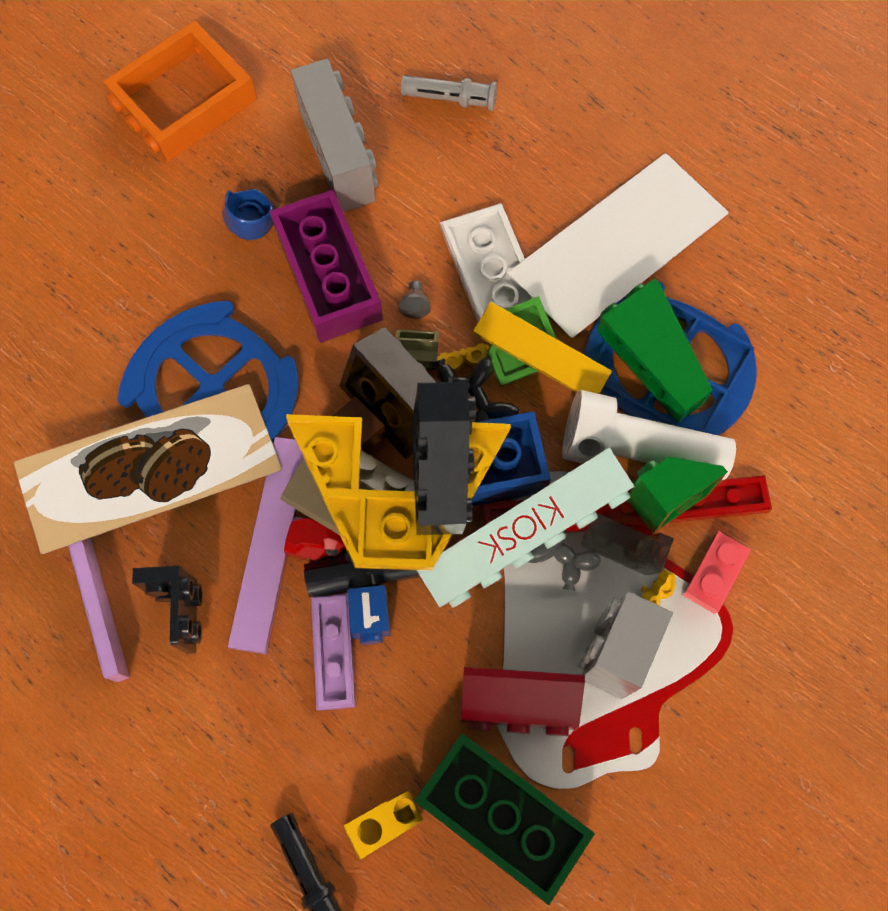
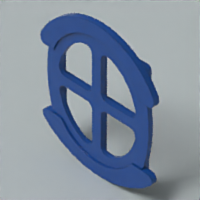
M659 282L660 285H661V287H662V289H663V291H664V290H665L664 284L661 283V282ZM626 296L618 301L617 305L627 299ZM667 297L677 319L684 321L686 324L684 333L689 343L691 344L697 333H706L720 348L728 369L726 384L719 385L708 379L713 389L710 395L714 398V405L703 412L689 415L677 423L671 415L655 410L654 403L656 398L649 390L643 398L635 399L622 386L613 366V349L597 333L601 320L600 317L589 336L584 355L612 371L600 393L615 397L617 399V407L627 415L719 436L733 426L747 408L755 389L757 366L754 347L743 327L739 324H732L728 329L706 313Z
M211 302L193 307L170 318L156 328L141 343L124 371L119 386L118 402L124 408L130 407L137 402L146 418L162 413L163 410L159 404L156 392V379L161 364L169 358L174 359L200 383L199 390L183 405L226 392L224 389L226 382L250 360L257 359L263 365L268 378V399L265 408L261 412V416L273 443L275 437H278L288 424L286 415L293 414L299 389L298 370L293 357L285 356L280 360L274 351L254 332L229 318L235 310L232 302ZM220 336L240 343L242 350L220 371L210 375L182 350V345L195 337Z

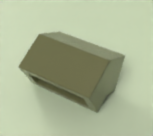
M396 329L395 338L401 341L403 347L413 358L421 363L425 369L437 370L434 363L437 362L439 332Z

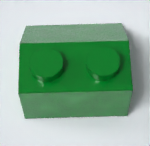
M668 457L659 464L652 460L637 472L639 477L632 482L635 487L632 488L630 492L631 498L627 501L654 534L710 495L728 471L721 465Z

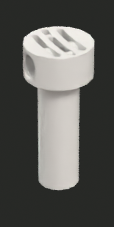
M578 390L572 402L562 448L564 459L579 463H585L607 448H610L615 456L645 463L655 460L659 464L668 457L721 465L728 471L722 480L729 476L736 456V442L734 439L617 413V399L615 397L584 390Z

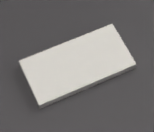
M502 203L440 222L441 232L477 322H479L490 301L507 310V308L533 299L508 274L510 270L520 264L525 258Z

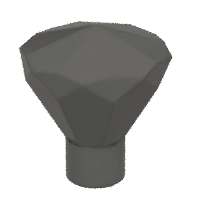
M411 281L409 283V291L399 302V312L408 318H423L431 312V304L423 294L422 283L419 281Z

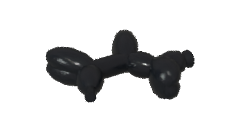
M490 357L480 360L474 366L469 378L463 376L456 377L454 369L450 365L445 364L444 358L434 363V366L438 368L436 373L441 382H467L468 393L470 396H475L478 409L476 420L472 422H481L519 414L518 407L512 403H490L481 386L487 381L492 371V360Z

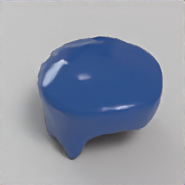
M256 189L243 190L237 193L228 190L225 196L222 216L228 229L239 238L256 240L262 238L271 230L273 221L270 211L274 210V205L263 193Z

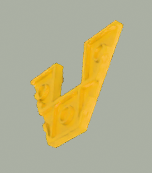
M287 414L286 419L354 567L432 571L452 534L416 535L414 491L359 489L362 418ZM472 422V432L469 435V449L473 448L474 472H470L467 498L472 500L506 439L511 424Z

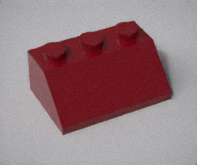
M464 667L460 722L468 723V730L491 731V725H507V733L530 734V727L546 728L545 735L569 736V730L579 728L585 675Z

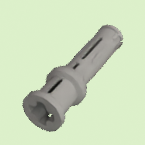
M404 74L401 81V95L459 102V106H462V108H468L469 105L487 107L488 111H494L497 97V82L492 81L491 84L472 82L471 78L462 79L461 82L407 76Z

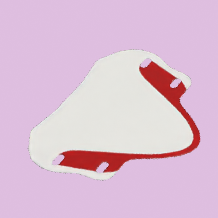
M549 472L551 478L550 484L557 481L569 472ZM533 495L514 498L513 501L526 500ZM647 525L635 526L634 528L624 527L566 533L564 544L571 547L575 554L592 551L601 558L599 567L594 570H580V579L574 585L575 591L562 589L565 585L562 580L564 564L558 562L554 556L544 562H527L515 569L512 563L504 567L505 631L503 670L582 675L584 669L578 667L587 646H590L591 642L595 641L597 634L593 633L602 612H605L607 606L611 605L613 599L615 598L620 601L627 591L641 597L643 595L641 587L645 585L651 588L653 582L658 579L662 569L676 576L673 595L660 600L661 607L674 613L641 689L621 700L585 682L579 728L569 730V736L545 735L546 728L530 727V734L507 733V725H497L516 764L530 779L541 785L558 789L577 788L606 773L638 771L652 766L660 752L659 713L662 705L670 697L712 669L723 658L731 644L734 628L727 608L723 604L720 611L713 614L682 595L693 575L667 559L657 550L654 543V534ZM634 727L639 728L642 733V750L637 755L630 751V730ZM565 746H571L574 749V771L569 774L565 773L562 768V751Z

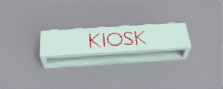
M607 448L442 552L432 571L417 570L439 608L448 602L454 608L471 597L468 590L481 583L482 587L486 588L501 579L503 576L500 570L512 563L515 569L533 559L534 555L531 551L544 543L546 548L549 549L566 538L563 531L576 523L578 528L581 529L599 518L595 511L608 503L611 509L631 498L628 490L635 486L611 449Z

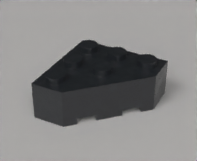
M467 382L417 383L411 425L416 535L463 534L466 522H472V500L467 498L468 484L470 483V472H474L473 448L469 449V435L472 432V421L476 420L475 396H468Z

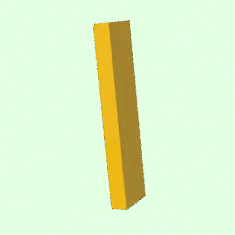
M491 301L472 333L575 393L578 390H584L600 394L612 372L610 369Z

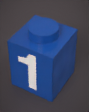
M386 586L348 589L351 636L354 640L360 639V644L362 645L382 643L383 637L391 636Z

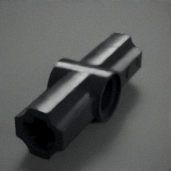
M348 552L344 553L341 558L304 564L305 584L309 597L332 594L352 588L381 586V584L419 578L417 570L355 568Z

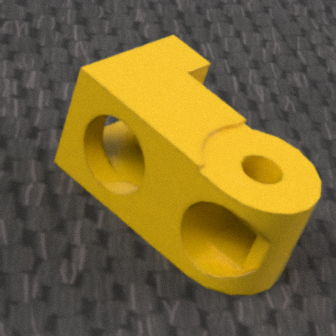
M407 791L345 824L343 828L359 860L423 821V818L410 792Z

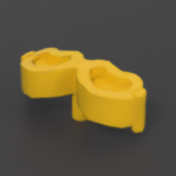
M480 343L476 347L462 348L460 352L453 351L449 354L444 352L437 357V361L444 358L445 364L450 365L456 373L465 362L470 366H475L480 360L487 357L489 345Z
M662 569L658 579L653 582L651 588L645 585L641 587V592H643L641 597L660 606L661 599H666L673 595L675 574Z

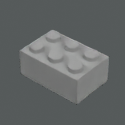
M629 591L620 601L614 598L611 605H608L605 612H602L593 632L597 634L595 641H592L590 646H587L578 667L584 669L582 675H585V682L621 700L641 689L674 612Z

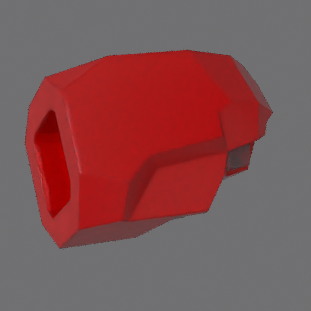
M294 517L285 539L284 553L287 556L304 561L308 559L317 561L325 556L337 557L346 547L340 535L317 521Z

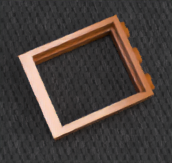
M196 20L103 81L109 93L105 97L109 105L112 106L117 114L122 112L125 115L124 120L135 134L140 131L144 136L142 139L149 150L154 154L159 152L167 162L257 100L252 78ZM197 52L228 86L160 131L130 96Z

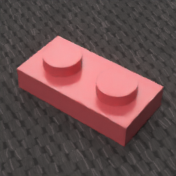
M718 531L710 542L682 595L713 614L718 613L751 549Z

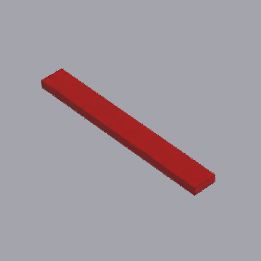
M762 475L721 480L710 495L669 523L769 513L772 510L766 477ZM525 500L482 504L483 526ZM626 500L613 509L607 503L595 511L599 518L581 529L575 523L566 529L565 534L635 527L646 524Z

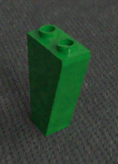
M653 279L645 286L643 284L635 286L627 294V299L617 305L614 302L606 307L600 314L601 320L597 333L676 422L679 423L705 404L713 389L660 283Z

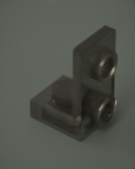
M596 513L599 518L588 524L581 541L583 548L645 576L662 572L674 538L661 532L647 536Z

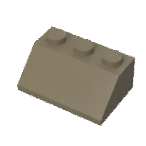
M361 451L359 489L414 491L413 480ZM303 458L283 491L280 500L339 535Z

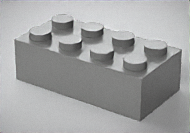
M328 58L291 69L299 112L329 189L334 190L342 211L345 212L375 202L374 188L379 187L374 171L376 168L375 158L371 149L365 150L363 144L366 141L360 122L354 123L352 116H355L350 97L343 96L342 90H344V85L340 72L332 70Z

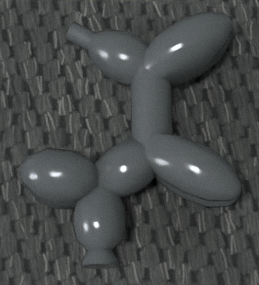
M563 539L549 549L546 548L544 543L533 549L531 552L534 558L528 561V563L544 562L554 556L558 562L564 564L562 580L565 585L562 589L575 591L574 585L580 579V570H594L599 567L601 558L592 551L575 554L571 547L564 544Z

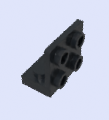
M180 566L133 568L132 584L143 590L145 595L155 597L157 602H171L170 645L187 654L196 653V644H200L202 639L201 622L197 621V606H201L203 600L201 584H197V580Z

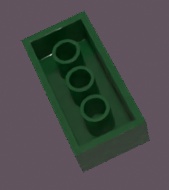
M463 733L458 737L414 800L548 905H550L595 835L592 830Z

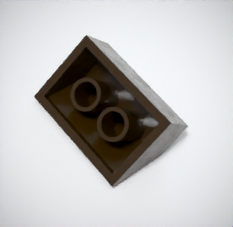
M384 327L353 344L339 386L351 400L356 396L385 425V437L405 459L413 454L411 425L417 383H434L436 381L427 373L425 367L417 362L403 347L401 341Z

